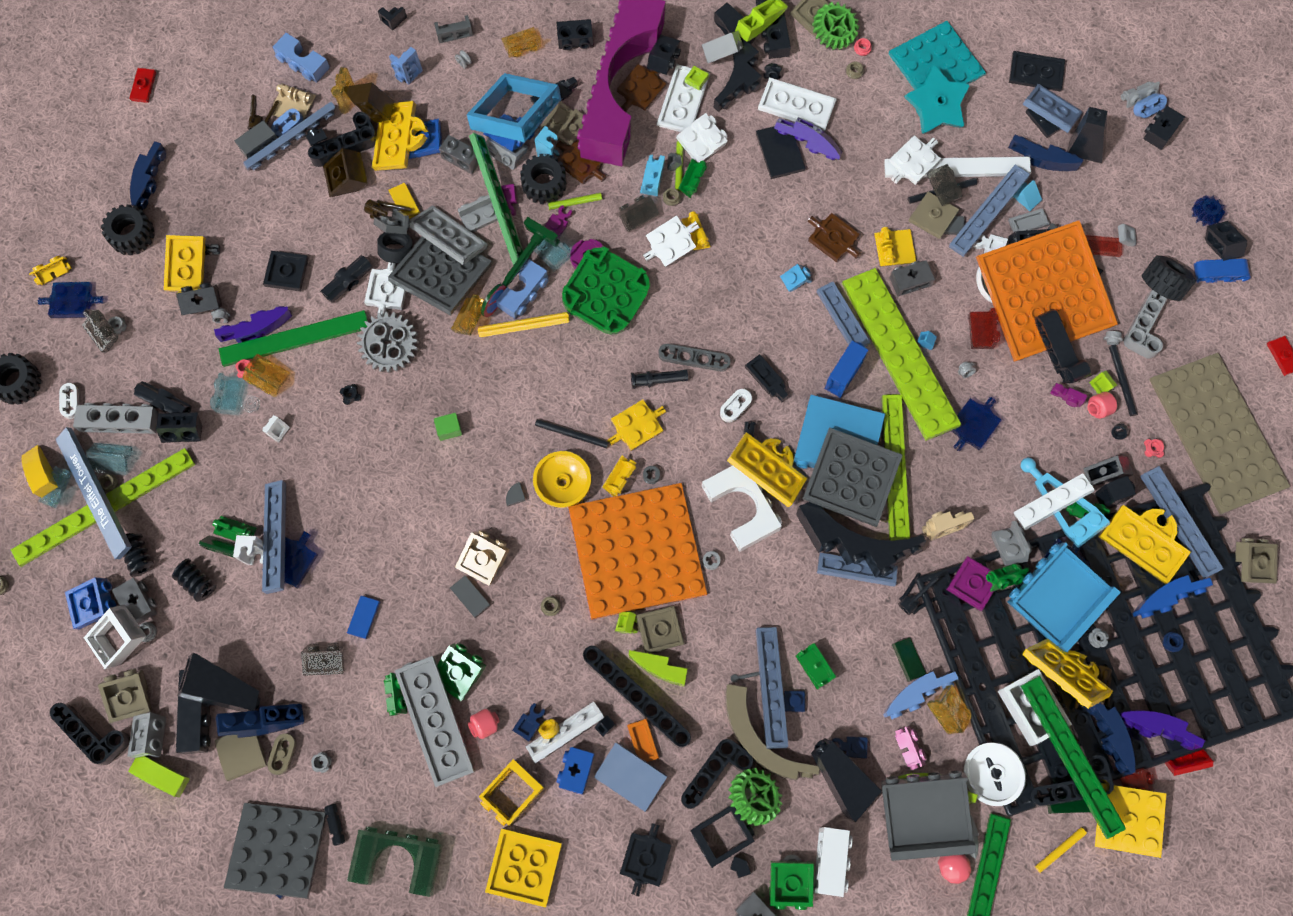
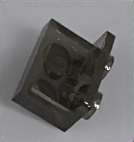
M948 164L931 170L926 174L941 206L957 202L963 197L962 188L957 184L954 172L949 168Z
M85 310L83 314L87 319L82 324L83 328L102 353L108 352L119 336L100 310Z

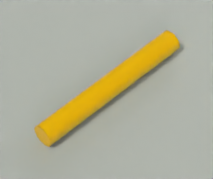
M1082 827L1079 828L1041 860L1035 868L1039 873L1044 871L1083 838L1087 832Z

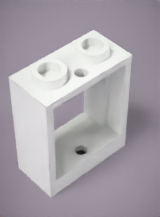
M121 605L109 608L84 639L104 669L121 665L146 635L127 607ZM113 625L125 642L117 652L105 636Z

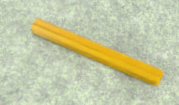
M568 312L479 326L478 334L479 337H486L568 323L569 314Z

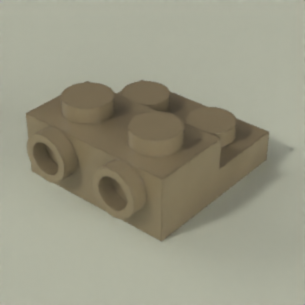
M1242 538V542H1236V562H1242L1241 582L1277 584L1278 544H1269V540L1256 539L1255 543V539Z
M136 668L124 671V675L119 677L116 674L104 677V681L98 684L109 723L148 713L152 710L146 692L148 686L143 670L137 671Z

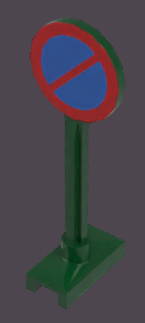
M529 217L525 219L523 223L526 230L534 235L506 275L503 283L497 284L485 298L481 309L483 316L486 318L490 317L498 308L496 300L514 280L533 251L543 240L557 248L560 240L557 239L558 235Z

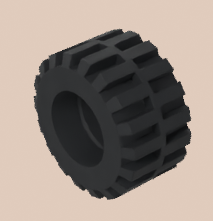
M540 154L539 157L534 155L532 160L527 159L526 164H523L520 178L523 192L529 200L532 198L534 203H537L538 200L540 204L544 205V201H547V203H550L553 199L558 201V195L560 197L564 195L563 191H566L567 185L566 172L562 162H558V158H551L549 154L547 156ZM541 174H548L553 177L550 182L545 184L534 181Z
M127 204L124 207V205H119V208L116 209L114 207L112 212H107V217L102 220L104 223L101 225L102 235L115 251L126 255L127 252L130 256L133 255V252L141 253L140 249L142 248L145 251L147 249L146 245L152 244L150 238L154 239L155 236L153 234L155 232L153 224L137 206L132 207L130 204ZM135 224L134 229L130 233L120 235L124 227Z
M1160 255L1155 256L1142 273L1144 282L1152 290L1174 301H1181L1196 282L1193 274L1187 268L1171 258Z
M8 353V356L5 354L0 355V400L14 405V403L17 405L22 404L21 400L24 402L30 401L28 397L34 398L35 394L33 392L40 389L37 384L42 383V380L38 378L41 377V373L37 371L39 369L20 354ZM19 371L20 374L17 381L12 385L6 386L7 378L12 373Z

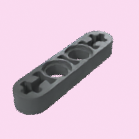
M663 344L658 350V356L664 362L720 372L726 371L730 366V358L724 353L673 344ZM669 349V352L673 354H668V357H665L663 352ZM675 350H678L677 359L674 358ZM687 352L690 354V359L684 361L680 358V354ZM700 356H707L709 361L705 364L698 361ZM712 357H715L714 361H720L721 359H724V362L727 364L719 366L720 364L718 362H714V364L711 365Z

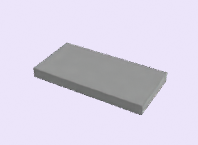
M433 205L410 219L411 229L462 265L487 249L488 244Z

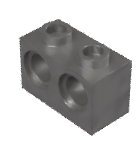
M450 135L447 136L439 148L442 159L470 174L479 165L473 147Z

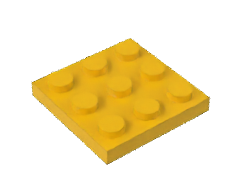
M1101 783L1106 792L1108 789L1107 784ZM1114 785L1113 791L1108 797L1125 825L1126 830L1110 839H1106L1097 824L1095 847L1161 858L1166 793Z
M501 829L485 893L546 908L562 843Z

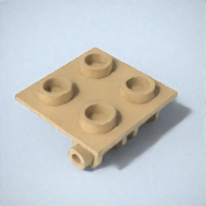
M283 83L281 85L278 84L276 90L279 94L276 100L279 103L273 116L280 117L287 110L296 109L302 114L304 120L316 95ZM293 114L291 116L292 120L296 121V116Z

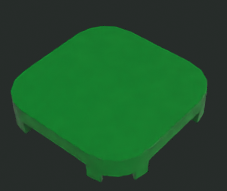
M602 246L601 248L588 249L563 288L562 303L570 314L599 331L609 335L619 334L629 326L646 298L650 287L649 278L643 268L639 269L610 252L609 248Z

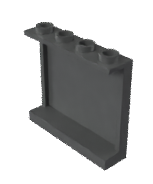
M954 770L949 771V774L945 775L933 772L923 777L911 774L907 775V778L898 779L896 776L886 777V780H881L891 861L976 853L966 782L968 777L965 773Z

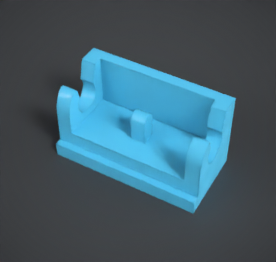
M544 126L535 138L537 157L540 154H544V156L549 154L551 158H554L553 153L559 156V152L554 149L551 137L554 140H558L555 133L548 130L547 126Z
M653 155L649 156L640 193L658 196L665 166V156L660 155L658 160L653 159Z

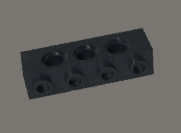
M756 0V6L767 0ZM783 13L768 28L761 32L762 38H765L766 41L764 43V53H768L769 59L790 56L791 45L785 13Z

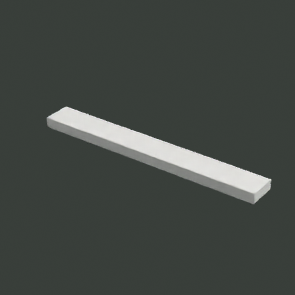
M1030 157L941 158L940 162L924 177L1006 176L1015 164L1031 174ZM885 159L884 161L885 178H892L898 172L889 162L890 159Z

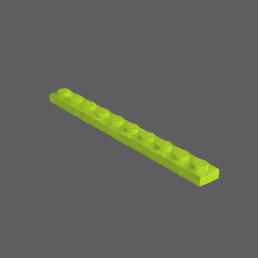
M184 448L105 495L114 512L193 467L195 463L187 449ZM86 505L12 548L11 552L18 565L22 567L97 522L89 506Z

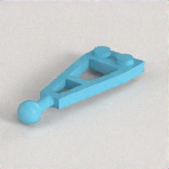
M1028 457L1021 461V469L1026 473H1031L1037 479L1035 485L1042 496L1048 493L1043 486L1047 482L1055 488L1063 485V483L1050 474L1046 473L1043 475L1036 468L1034 459ZM1084 498L1076 501V503L1089 513L1071 527L1068 526L1060 512L1053 514L1065 535L1078 548L1110 525V521Z

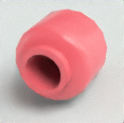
M1104 391L1096 394L1088 401L1089 413L1098 419L1112 415L1117 410V400L1109 392Z
M483 709L470 717L468 727L474 737L484 739L497 732V724L500 720L495 712Z

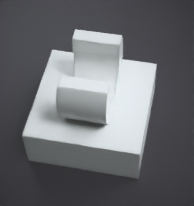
M273 415L262 431L273 440L280 442L290 427Z

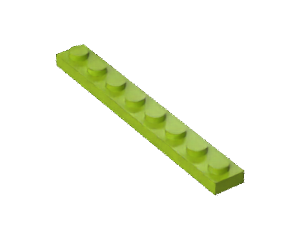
M882 395V413L885 414L883 421L884 448L902 454L887 498L889 540L910 539L902 395Z

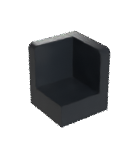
M383 7L378 10L380 21L392 31L407 18L403 7L399 9L394 7L389 12Z

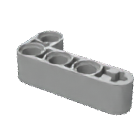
M1151 290L1146 296L1123 339L1125 347L1148 359L1155 357L1163 348L1162 341L1149 332L1167 298L1159 294V298L1155 299L1158 293L1154 290Z

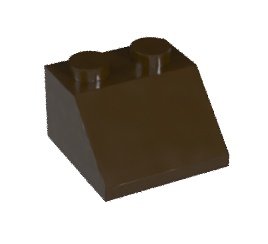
M371 82L344 87L345 93L353 104L371 117L373 121L380 123L390 120L394 100Z
M342 148L323 166L330 198L360 191L367 184L361 152Z

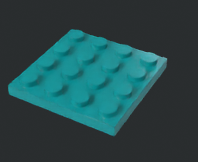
M948 21L895 47L888 53L914 90L923 86L929 69L933 65L951 82L970 84L986 74Z

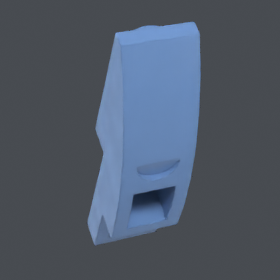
M933 671L912 682L892 700L883 714L884 717L890 716L892 720L902 716L901 711L909 709L912 712L921 708L920 704L925 702L922 694L927 697L935 694L936 688L942 686L943 690L954 686L953 682L958 680L956 672L936 678Z

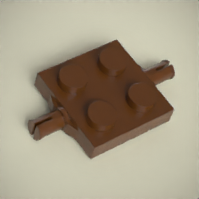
M637 64L617 88V92L626 99V102L621 106L625 112H627L631 105L638 106L646 111L666 87V83L657 77L659 72L649 71L640 64Z
M578 139L570 146H566L561 141L557 142L556 147L563 152L558 157V162H562L565 171L582 184L593 176L601 182L606 179L607 176L599 171L600 167L604 164L603 162L580 157Z
M833 213L821 222L813 216L808 219L807 222L815 227V231L808 241L832 260L837 262L846 253L851 254L855 259L859 257L861 252L855 249L853 244L860 234Z

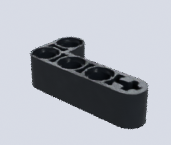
M362 111L355 113L352 118L355 130L311 146L308 149V156L312 164L316 167L324 166L342 148L357 152L373 148L376 143V133L369 116Z
M1051 309L1036 316L1035 324L1056 373H1059L1063 379L1062 382L1075 383L1091 375L1088 363L1085 360L1077 359L1057 311Z
M56 703L50 708L51 719L94 764H110L129 745L130 737L122 731H110L102 738L71 705ZM78 722L79 727L77 731L74 732L73 727L75 723ZM120 735L121 742L116 745L115 739ZM91 736L92 742L87 746L86 741ZM104 750L105 757L103 760H100V753Z
M730 739L722 740L682 794V805L687 809L695 808L728 763L737 770L744 771L752 766V756ZM729 744L732 747L731 754H724L721 751V746ZM740 756H745L748 759L747 767H741L738 764ZM710 761H718L720 769L712 771L709 768ZM699 777H705L708 780L706 788H700L697 785ZM693 786L702 795L699 796L697 793L694 797L695 804L690 803L688 805L685 803L687 801L685 796H690L694 790L690 789Z
M1101 755L1092 756L1088 762L1091 767L1093 760H1097L1102 764L1101 771L1094 769L1093 771L1099 781L1107 784L1106 794L1109 795L1113 791L1114 784L1108 762ZM1074 781L1036 787L1029 795V800L1036 807L1084 800L1077 793ZM1057 788L1065 791L1066 797L1064 799L1056 797L1055 790ZM1048 789H1050V797L1044 798L1042 803H1040L1039 799L1034 798L1037 792L1040 795H1046L1049 793Z

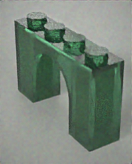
M368 826L365 827V830H358L347 878L348 882L371 885L379 855L391 846H400L410 853L414 862L409 893L432 897L443 845L438 844L439 840L426 838V842L419 841L418 836L406 834V837L403 838L398 837V832L389 830L382 834L377 833L378 828Z

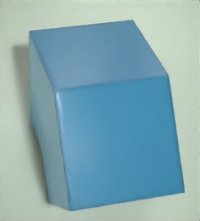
M930 331L921 332L917 342L921 345L920 347L932 350L937 336Z

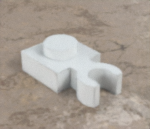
M982 234L979 238L981 242H976L973 247L976 249L985 248L984 253L1007 246L1008 239L991 234L988 239Z

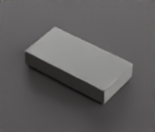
M1043 208L1009 218L1008 220L1013 233L1015 231L1037 230L1050 224Z

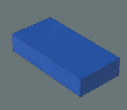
M360 596L347 634L367 640L380 601Z

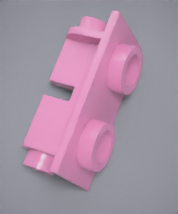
M910 726L905 727L906 732L903 729L895 731V738L900 750L908 747L909 751L902 754L907 767L914 770L919 768L917 763L920 764V767L926 765L925 760L927 758L924 750L918 747L916 741L919 739L914 729L911 730Z

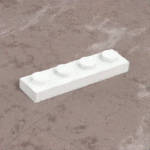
M1082 473L1015 511L1014 515L1023 529L1027 530L1094 492V488Z
M592 702L560 723V730L554 737L543 739L541 736L527 745L526 749L534 762L537 763L592 725H595L604 716L595 702Z

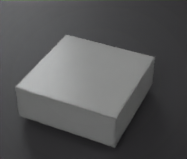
M1125 224L1119 225V242L1127 246H1135V228Z

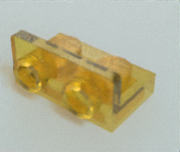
M534 27L501 38L509 58L519 57L524 52H533L541 47L540 36L537 35Z
M257 354L245 367L242 378L265 393L276 397L279 388L290 376V372Z

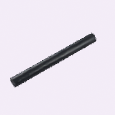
M972 178L927 192L940 196L977 185V179ZM927 192L908 197L909 204L922 201Z
M1111 345L1109 346L1110 354L1130 417L1138 415L1117 346Z
M537 419L535 422L537 427L606 449L609 441Z

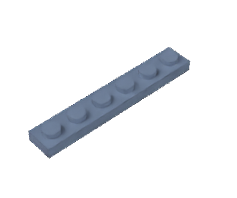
M329 102L244 161L245 168L248 171L250 169L255 171L262 166L261 162L267 159L269 161L277 155L276 151L287 149L293 139H301L306 135V130L318 127L320 125L319 121L324 118L326 120L334 116L336 108L334 104Z
M1015 164L949 244V248L964 257L1026 182L1030 174Z
M1160 466L1142 474L1140 477L1159 508L1165 510L1164 516L1166 519L1171 515L1174 517L1177 524V537L1182 545L1191 552L1189 556L1203 579L1222 570V565Z
M283 480L265 484L262 592L265 594L284 590L286 483Z
M756 628L766 748H787L788 737L777 628Z

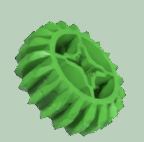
M833 2L828 5L825 4L814 16L812 26L815 28L813 33L817 34L816 39H821L820 44H826V48L829 46L832 47V50L846 48L853 43L858 35L859 26L857 23L859 19L854 18L856 13H851V8H845L846 4L840 6L839 2L835 5Z
M752 768L736 775L735 779L731 782L732 786L729 788L732 794L728 798L733 800L730 807L736 808L735 814H740L741 820L746 819L747 824L754 823L755 826L769 823L779 814V807L783 804L779 799L783 795L778 793L780 787L775 786L776 780H771L770 774L765 775L764 770L758 771L756 768Z

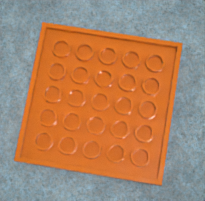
M1080 220L976 256L1014 362L1046 351L1035 324V317L1051 309H1055L1059 314L1070 342L1118 325Z
M682 483L568 507L591 620L707 595Z

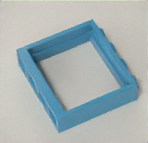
M504 73L468 112L467 119L470 129L526 142L561 101L559 86ZM508 91L540 97L518 123L487 116Z

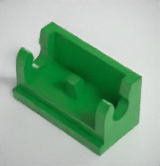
M815 643L809 645L808 648L796 655L797 660L817 690L836 678Z

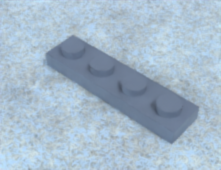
M831 282L817 289L818 296L848 345L852 340L862 343L865 347L870 345V340L835 283Z
M820 553L817 573L895 587L898 566H895L893 572L888 576L883 577L881 575L875 578L865 560L858 564L851 563L846 565L842 556Z

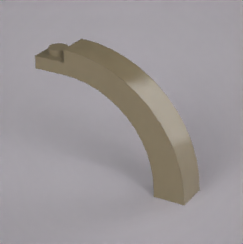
M727 684L725 701L730 727L740 746L752 756L758 765L777 776L794 781L797 780L798 773H801V777L813 779V775H819L818 766L793 762L767 749L753 730L746 707L747 687Z

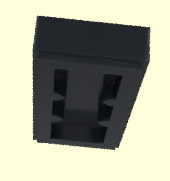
M1028 108L1025 113L1046 138L1061 130V128Z

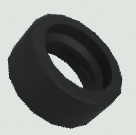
M384 232L377 239L378 255L386 262L400 263L412 249V239L408 234ZM391 244H399L402 245L403 248L390 249L386 246Z

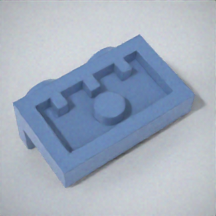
M412 47L405 51L400 58L393 54L389 56L395 77L400 82L404 81L409 85L423 71L417 52Z

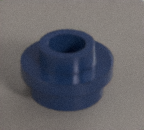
M1169 632L1162 639L1164 648L1169 652L1180 651L1184 644L1183 638L1176 632ZM1170 639L1174 640V646L1170 644Z

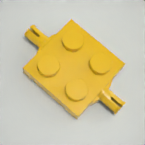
M642 399L611 418L617 434L608 438V441L613 445L622 440L631 451L663 432L657 417L666 413V410L661 406L652 411Z

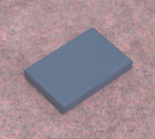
M1037 84L1023 103L1024 106L1067 133L1083 113L1040 84Z
M618 742L614 744L594 778L644 812H646L668 777Z

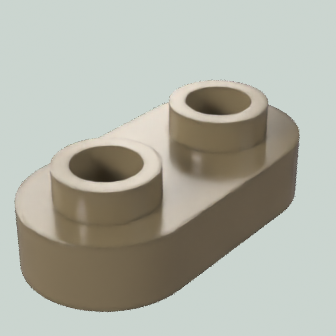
M281 734L275 739L267 763L268 770L272 774L283 775L288 771L296 749V739L292 735ZM285 741H289L288 748L283 747ZM278 761L283 763L280 769L276 767Z

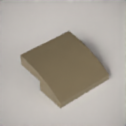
M560 101L539 130L541 131L544 126H547L548 130L557 135L558 141L570 146L577 138L579 128L582 129L583 127L582 118L584 114L577 109L573 111Z
M227 735L215 740L221 767L227 781L267 766L259 736L238 738L237 735Z

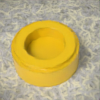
M548 719L540 725L538 731L543 739H550L559 732L560 726L556 720Z

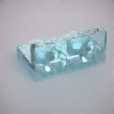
M543 240L534 250L554 272L570 259V249L564 242H560L556 248Z
M223 373L218 374V378L214 382L215 393L210 400V405L216 413L239 416L246 383L245 378L226 377Z

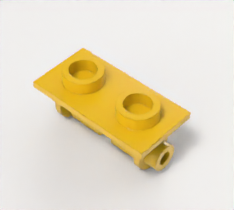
M692 211L689 213L688 218H682L681 220L686 227L695 221L700 227L690 233L696 245V248L693 250L710 248L709 239L703 230L698 218L699 215Z
M59 255L50 259L51 263L45 266L43 264L32 268L33 272L29 273V275L36 276L34 281L37 285H44L54 280L51 275L52 272L55 273L56 277H60L68 273L72 267L69 262H64L67 260L66 257H60Z
M622 455L602 488L613 497L617 496L618 493L621 494V490L627 482L626 478H629L636 469L637 463L633 460H627Z

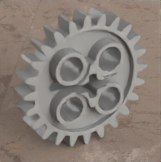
M385 312L383 317L378 313V319L371 316V323L365 321L367 328H360L364 333L358 335L362 339V341L357 342L358 345L362 346L358 352L365 353L361 358L363 360L368 359L366 364H373L372 368L374 370L379 367V371L383 372L386 368L387 372L390 373L393 368L397 372L398 366L405 368L404 362L411 364L410 356L416 357L412 351L418 350L414 344L419 343V340L413 337L417 336L418 333L411 332L415 327L409 325L410 321L408 319L403 321L404 317L402 315L397 318V314L393 312L390 317L389 313ZM381 327H384V328H385L384 334L381 335V336H378V334H377L378 329L381 328ZM403 331V337L396 340V333ZM385 341H392L391 344H385ZM377 345H380V347H381L380 352L377 353V354H374V353H373L374 347L377 346ZM394 349H398V350H399L398 356L395 357V358H392V357H391V352H392Z

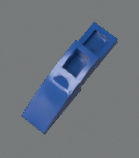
M1189 575L1178 578L1152 592L1137 606L1132 614L1134 617L1141 615L1143 619L1153 616L1154 611L1160 610L1161 613L1173 610L1172 606L1178 604V600L1189 597V593L1194 592L1195 595L1206 593V588L1213 585L1211 578L1192 583Z

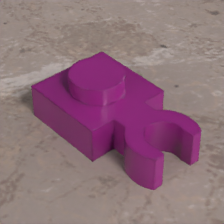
M514 184L503 185L501 187L508 208L511 210V214L516 216V210L512 205L517 203L516 186Z
M563 205L558 209L559 214H552L544 227L556 233L558 238L568 226V222L565 220L572 216V210H569L567 214L562 213L564 210Z
M1058 383L1052 387L1050 394L1056 397H1061L1071 407H1080L1087 398V395L1072 388L1066 389Z

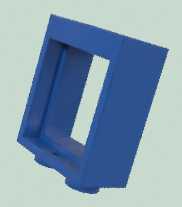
M851 341L831 372L824 389L839 398L842 397L867 355L868 349L862 343Z

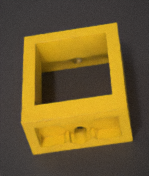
M513 759L479 796L482 800L480 804L488 812L492 809L497 814L496 820L503 826L506 823L511 826L542 792L544 787ZM513 770L534 791L509 818L488 797Z

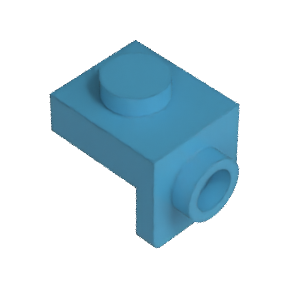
M800 264L795 265L780 276L789 292L796 290L806 282H812L810 270L808 267Z

